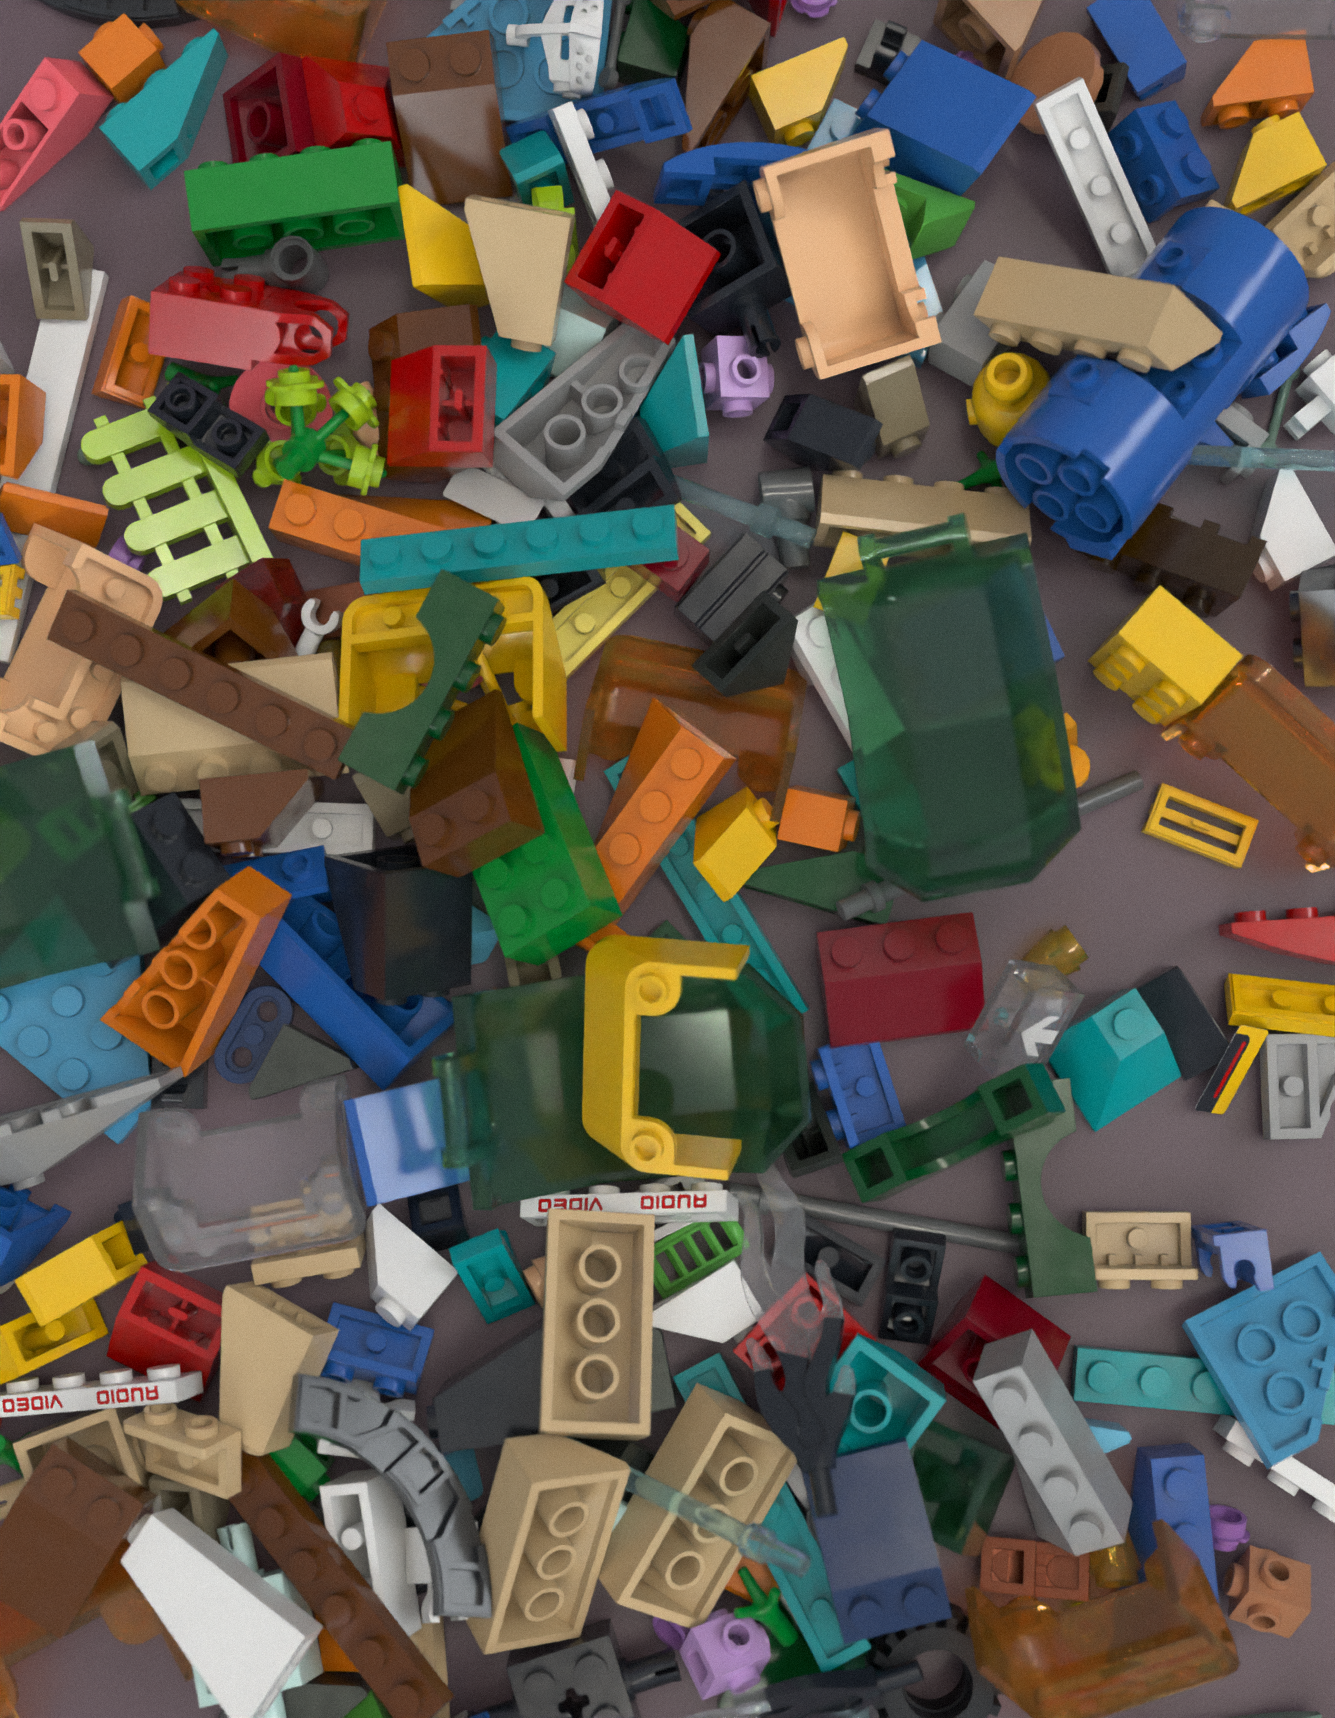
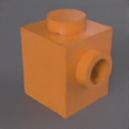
M125 13L114 22L110 21L103 24L95 32L92 41L78 52L88 70L114 96L113 99L118 104L129 102L144 89L145 82L153 73L161 69H167L159 54L164 49L159 38L145 23L137 28Z
M800 785L787 788L777 839L834 852L843 850L847 846V841L855 842L860 826L861 811L854 810L856 797Z

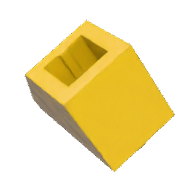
M122 1220L88 1237L14 1281L40 1327H43L117 1286L139 1272L141 1266L148 1262L143 1253L134 1255Z

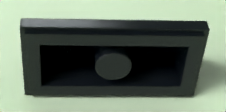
M1169 966L1136 988L1165 1032L1184 1081L1220 1063L1230 1042L1179 966Z
M797 1208L793 1209L767 1252L768 1256L799 1274L804 1275L807 1272L822 1287L858 1307H862L887 1261Z

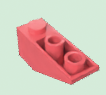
M44 57L0 123V211L8 208L87 137L114 98L81 61Z

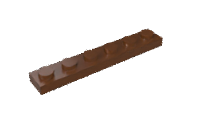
M75 589L66 591L48 634V640L334 780L341 777L346 765L338 761V758L355 726Z
M241 1450V1492L228 1498L393 1718H433L455 1696L269 1453L263 1456H256Z

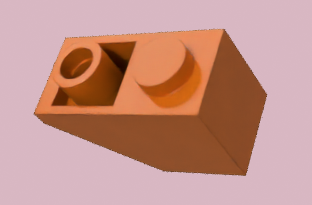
M1305 34L1255 40L1210 99L1200 117L1202 127L1219 124L1221 129H1233L1246 124L1249 120L1269 118L1274 115H1279L1282 120L1298 111L1301 112L1314 94Z

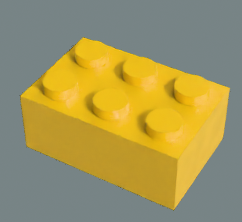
M1159 585L1125 616L1087 661L1095 667L1093 673L1101 683L1113 691H1117L1120 688L1135 701L1132 707L1142 718L1152 724L1160 722L1163 726H1167L1200 706L1243 655Z

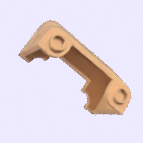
M873 128L760 167L761 179L752 181L760 212L769 211L803 335V337L795 339L803 370L812 368L814 374L820 380L942 342L936 317L934 315L928 317L923 301L917 303V301L926 299L924 288L918 284L894 183H898L894 171H884V167L890 165L889 158L895 157L889 129Z
M34 523L23 545L21 563L28 576L48 587L4 677H0V742L57 766L65 767L52 753L51 749L93 721H107L121 693V675L47 639L66 591L75 589L153 627L159 615L163 597L158 583L150 576L80 541Z

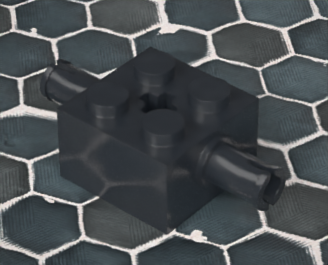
M746 180L741 181L727 191L710 189L705 205L698 206L697 210L676 222L721 253L690 307L688 316L715 337L724 336L741 326L750 356H755L756 358L767 357L770 355L766 345L767 342H769L774 352L781 346L780 338L775 331L768 309L792 296L769 211L760 212L753 186Z
M609 1618L584 1626L578 1638L510 1650L506 1669L513 1689L512 1699L476 1711H469L467 1716L470 1718L487 1711L490 1718H641L636 1702L637 1694L675 1681H682L678 1662H675L676 1655L672 1646L667 1647L665 1650L627 1661L626 1657L622 1656L612 1620ZM575 1688L578 1696L584 1695L583 1700L574 1701L572 1697H566L567 1689Z

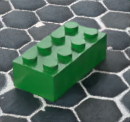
M367 138L354 142L351 147L330 149L326 146H311L303 149L300 154L282 157L272 153H262L252 156L248 162L228 164L223 161H207L200 164L198 169L184 171L191 229L213 267L221 266L223 258H239L264 254L266 249L273 248L274 244L281 238L290 235L305 239L317 252L406 239L398 186L404 184L391 141L382 142L378 139Z
M517 722L512 727L545 833L472 872L504 956L509 959L540 966L623 915L556 750L543 733Z

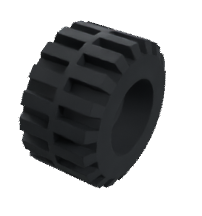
M950 1602L951 1618L873 1637L874 1644L871 1645V1649L868 1650L865 1658L867 1667L873 1666L876 1671L915 1659L918 1655L930 1650L949 1651L960 1657L963 1662L962 1676L951 1692L937 1699L916 1697L904 1687L884 1693L885 1699L873 1704L879 1718H987L989 1714L995 1717L998 1716L1002 1706L997 1697L998 1694L1004 1695L1005 1682L1000 1674L1003 1671V1667L988 1634L982 1629L979 1621L971 1613L966 1616L960 1606Z

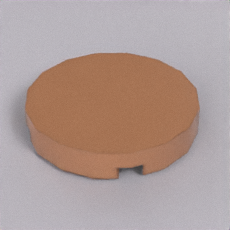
M1059 32L1042 39L1029 49L1015 67L1010 81L1031 91L1037 96L1035 99L1037 100L1073 79L1081 77L1084 79L1093 102H1095L1103 83L1104 69L1100 66L1101 55L1099 50L1088 39L1077 32ZM1031 104L1019 123L1034 134H1045L1036 111Z

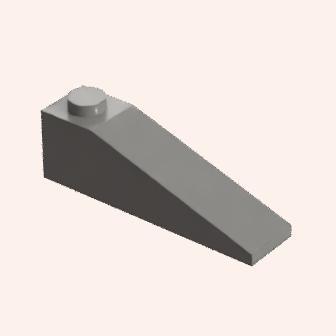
M622 323L494 428V466L531 498L565 501L602 470L675 348L676 340L672 338L670 344L666 345Z
M181 1066L0 1115V1186L12 1183L14 1191H18L44 1182V1172L64 1162L184 1076Z

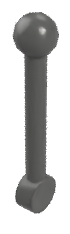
M614 0L616 8L606 66L601 71L598 79L599 86L607 90H612L618 82L619 74L615 67L625 9L632 0Z

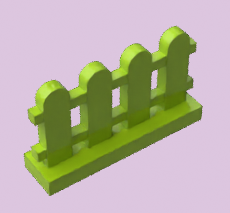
M155 395L143 400L145 410L112 423H109L106 415L93 419L97 429L89 431L83 436L81 440L83 455L87 461L96 465L109 461L113 462L118 474L110 477L104 483V500L108 506L115 510H124L134 506L140 520L126 528L124 534L125 543L129 551L135 555L144 556L152 552L156 553L162 566L153 569L148 576L158 583L162 590L163 601L177 597L182 606L193 601L190 594L192 590L226 577L228 582L233 578L238 582L242 581L239 571L248 567L254 580L273 573V556L234 475L210 461L190 446L180 449L174 437L175 435L153 419L147 411L156 400ZM159 441L162 442L167 455L131 469L125 455ZM206 477L212 490L205 494H201L196 480ZM183 486L189 499L188 501L152 514L147 500ZM227 522L233 537L223 540L217 526ZM204 531L211 546L174 560L169 550V545Z

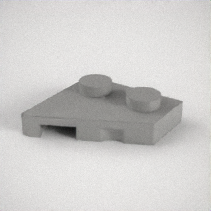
M1268 1034L1259 1049L1263 1139L1321 1138L1331 1117V1104L1335 1100V1037L1312 1034Z

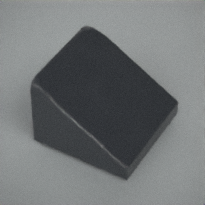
M458 1184L407 1197L412 1232L433 1250L449 1249L470 1240L469 1228Z

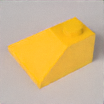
M408 184L398 186L413 288L447 307L473 304L481 307L490 304L469 225Z

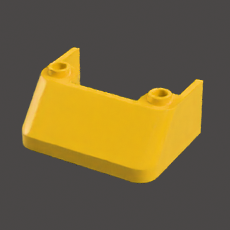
M530 576L470 583L498 598L505 607L502 616L506 617L507 620L500 637L492 647L485 644L482 650L493 673L514 672L515 690L524 702L532 705V718L556 752L567 751V677L546 593L539 582ZM431 587L366 595L354 600L347 607L342 618L339 719L356 727L363 712L389 713L408 706L419 697V684L429 683L434 667V650L429 634L416 615Z
M609 935L600 939L589 951L586 958L582 1122L591 1138L633 1168L648 1173L728 1181L741 1152L742 1140L676 1134L660 1119L638 1116L641 1015L657 1016L669 1012L681 996L682 975L736 980L749 958V945Z

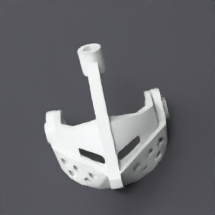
M554 0L542 23L508 24L506 43L510 46L529 47L531 37H541L548 64L549 80L554 84L553 92L562 95L563 98L573 100L591 96L598 66L604 0ZM574 6L570 23H564L566 7ZM563 36H569L568 60L561 58Z

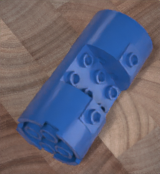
M1199 207L1185 212L1178 218L1131 277L1133 279L1174 285L1223 333L1218 344L1173 371L1150 367L1146 373L1129 369L1114 359L1105 358L1103 360L1077 354L1074 359L1065 362L1058 369L997 448V468L1008 490L1025 509L1032 502L1044 514L1053 519L1055 522L1050 529L1064 537L1071 549L1109 560L1115 557L1125 542L1136 533L1188 465L1193 449L1214 421L1246 389L1307 308L1309 301L1308 282L1294 254L1273 232L1241 213L1220 207Z

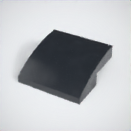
M635 416L630 421L602 470L570 496L579 512L576 515L673 504L675 506L683 500L675 476L656 437L646 420Z

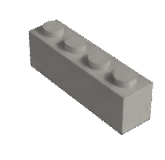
M1033 1329L985 1344L973 1383L1011 1445L1037 1536L1075 1556L1124 1543L1133 1502Z

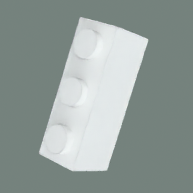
M375 1469L351 1471L320 1486L327 1531L408 1636H411L420 1630L422 1625L415 1584L407 1585L404 1529L407 1527L403 1501L391 1485Z

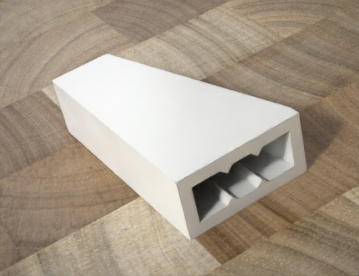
M173 1507L151 1515L149 1513L144 1515L128 1535L127 1541L131 1543V1546L121 1559V1563L228 1717L263 1718L324 1626Z

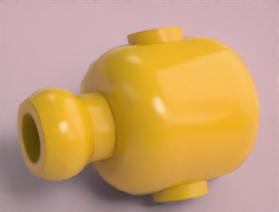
M1005 352L996 355L978 373L973 383L972 399H966L969 425H978L983 436L992 445L999 447L1007 433L1050 381V375L1036 359L1024 353Z

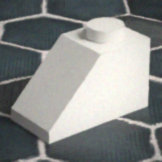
M1288 463L1280 467L1266 480L1250 534V538L1254 536L1267 541L1253 574L1260 582H1266L1270 591L1300 577L1302 571L1315 569L1335 556V544L1291 465Z
M378 1204L372 1210L364 1225L370 1298L377 1303L375 1309L384 1320L395 1327H400L402 1324L411 1331L452 1283L458 1272L381 1204Z
M733 1258L673 1295L653 1304L652 1327L724 1343L733 1337L736 1343H739L760 1319L767 1314V1311L737 1261Z

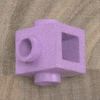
M716 336L701 350L702 362L698 367L702 393L704 394L705 410H722L723 416L728 418L746 417L752 415L754 409L770 398L774 387L773 366L767 363V357L756 358L755 356H750L744 336Z
M727 1609L712 1612L705 1623L691 1628L679 1650L702 1701L727 1690H731L733 1695H737L751 1689L760 1682V1674L772 1656L769 1639L764 1628L759 1623H755L752 1618H735L734 1612L728 1613Z

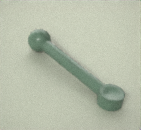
M1300 367L1280 386L1268 429L1270 435L1259 448L1260 451L1266 454L1261 461L1262 463H1271L1278 456L1279 450L1275 442L1292 381L1298 378Z

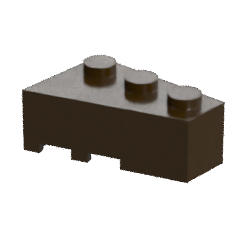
M1158 503L1136 533L1125 542L1112 560L1078 551V553L1088 557L1087 563L1093 568L1108 574H1115L1118 571L1134 579L1133 584L1135 587L1148 594H1151L1161 585L1196 616L1207 618L1209 615L1216 617L1242 597L1267 541L1251 536L1247 545L1218 535L1221 528L1218 523L1204 519L1201 528L1173 516V507Z

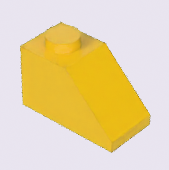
M845 37L751 75L749 98L769 143L787 144L788 146L797 147L813 138L826 114L845 66L848 50Z
M1299 111L1282 120L1279 115L1271 116L1251 130L1252 136L1240 153L1223 205L1224 207L1247 216L1307 187L1320 175L1327 164Z
M747 786L696 818L693 864L723 902L731 899L777 847L778 816L765 798L762 797L757 800Z
M95 1300L88 1301L43 1327H40L32 1312L0 1326V1385L109 1334Z

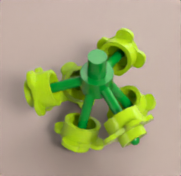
M296 365L277 371L278 378L266 380V387L269 388L265 391V402L268 405L275 406V415L282 424L291 427V437L288 440H277L274 442L269 440L256 457V469L252 473V478L257 486L266 488L271 484L282 485L284 479L301 484L302 477L300 472H308L318 463L323 472L333 476L336 484L361 489L360 495L365 496L367 494L368 486L379 487L381 478H385L387 475V471L384 469L385 457L376 455L378 444L373 443L371 448H368L365 445H360L353 436V430L358 431L365 423L374 429L380 425L372 412L377 403L368 389L358 382H354L349 386L341 377H336L333 383L338 391L328 399L335 415L316 431L305 426L312 423L316 418L317 412H322L327 406L326 397L323 394L317 393L318 388L324 387V380H318L317 375H310L309 368L297 367Z

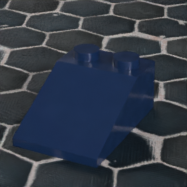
M906 1437L837 1453L836 1469L831 1470L838 1515L816 1518L809 1474L802 1472L844 1644L952 1617L939 1559Z

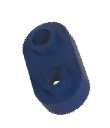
M260 986L247 993L219 1041L214 1054L216 1069L227 1081L236 1084L252 1082L283 1024H292L295 1008L291 997L284 990L275 986ZM268 1001L274 1003L278 1009L277 1017L271 1022L265 1021L260 1015L261 1006ZM241 1047L249 1049L252 1053V1061L247 1067L239 1066L235 1061V1053Z

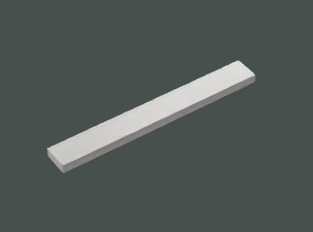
M95 269L92 271L90 311L87 321L41 319L26 379L46 392L43 443L18 480L5 476L1 477L0 489L3 483L10 482L56 493L109 279L104 271ZM11 532L21 553L28 535ZM21 561L19 563H15V565L23 568ZM26 572L24 580L17 581V587L23 589L22 599L15 600L14 607L20 609L19 619L0 620L1 663L11 664L17 651L34 579L28 576Z

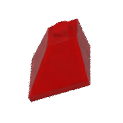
M306 55L301 59L315 145L338 149L351 147L354 142L367 138L378 139L382 142L391 141L398 166L406 168L392 95L389 67Z

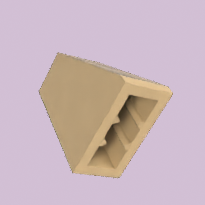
M472 194L466 198L464 210L499 337L511 339V347L530 352H541L542 345L551 346L556 339L565 284L563 281L566 277L576 214Z
M254 1281L227 1285L222 1295L219 1423L241 1430V1450L252 1455L263 1456L290 1446L295 1433L288 1432L293 1375L300 1373L319 1377L339 1329L263 1285H255Z

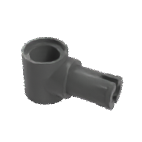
M291 235L281 238L274 244L273 248L266 249L264 254L239 258H223L221 263L224 271L229 270V272L222 273V278L234 279L236 274L257 275L265 279V285L284 289L290 288L291 290L316 294L323 289L329 276L328 265L324 258L305 239ZM307 257V265L304 270L292 275V267L295 262Z
M810 466L758 472L763 518L769 517L770 525L775 526L780 563L788 571L810 567L806 522L810 520L809 512L815 511L814 487Z

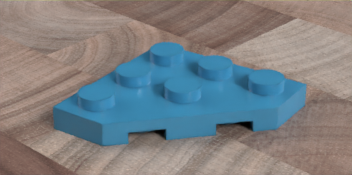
M1321 1252L1273 1275L1274 1290L1258 1291L1254 1285L1189 1318L1182 1324V1328L1267 1469L1313 1446L1319 1439L1323 1421L1321 1416L1326 1393L1330 1389L1335 1366V1274Z

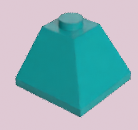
M693 334L682 336L639 408L640 417L648 423L671 468L707 463L709 432Z
M1136 988L1118 991L1058 1030L1059 1032L1052 1044H1037L1058 1078H1070L1072 1100L1093 1132L1098 1131L1181 1077L1165 1032Z
M857 1333L837 1360L830 1383V1393L833 1391L855 1397L852 1414L837 1453L901 1437H906L910 1450L946 1402L944 1384L902 1353Z

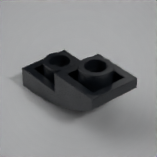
M179 371L147 410L153 419L176 437L239 479L270 440L264 428L226 407L217 393Z
M893 1228L880 1308L878 1338L930 1345L938 1306V1285L946 1250L945 1234Z

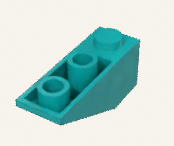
M214 28L204 37L199 36L191 40L183 49L181 57L166 70L161 69L153 73L145 82L144 89L129 102H123L115 106L107 115L106 122L99 127L111 148L150 190L189 158L229 56L219 33Z

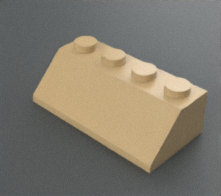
M998 256L973 314L990 328L988 335L1004 345L1017 347L1019 342L1022 341L1030 343L1036 349L1052 355H1059L1063 349L1073 351L1076 355L1080 354L1103 360L1105 358L1114 359L1129 369L1143 373L1148 372L1150 367L1173 371L1218 344L1223 334L1174 285Z
M855 470L833 471L832 475L823 474L813 546L836 548L842 532L845 531L891 549L890 555L1006 568L1019 562L1031 546L1029 506L1025 509L1008 488L988 487L985 488L984 492L964 490L965 486L963 484L953 481H937L934 483V487L914 485L912 478L901 475H887L883 477V481L863 479V474Z
M332 652L228 664L338 718L340 683ZM121 676L120 685L128 757L141 796L200 789L199 779L297 769H309L316 776H325ZM346 765L342 774L350 773V767Z
M552 1208L547 1210L539 1432L582 1439L637 1441L650 1436L655 1215Z
M697 1383L631 1497L624 1515L612 1531L598 1579L617 1604L690 1629L705 1623L794 1468L797 1459L771 1430L761 1414L733 1397Z
M546 1433L505 1439L479 1533L481 1544H485L488 1556L492 1618H468L466 1620L484 1655L580 1637L631 1470L625 1461L562 1435Z

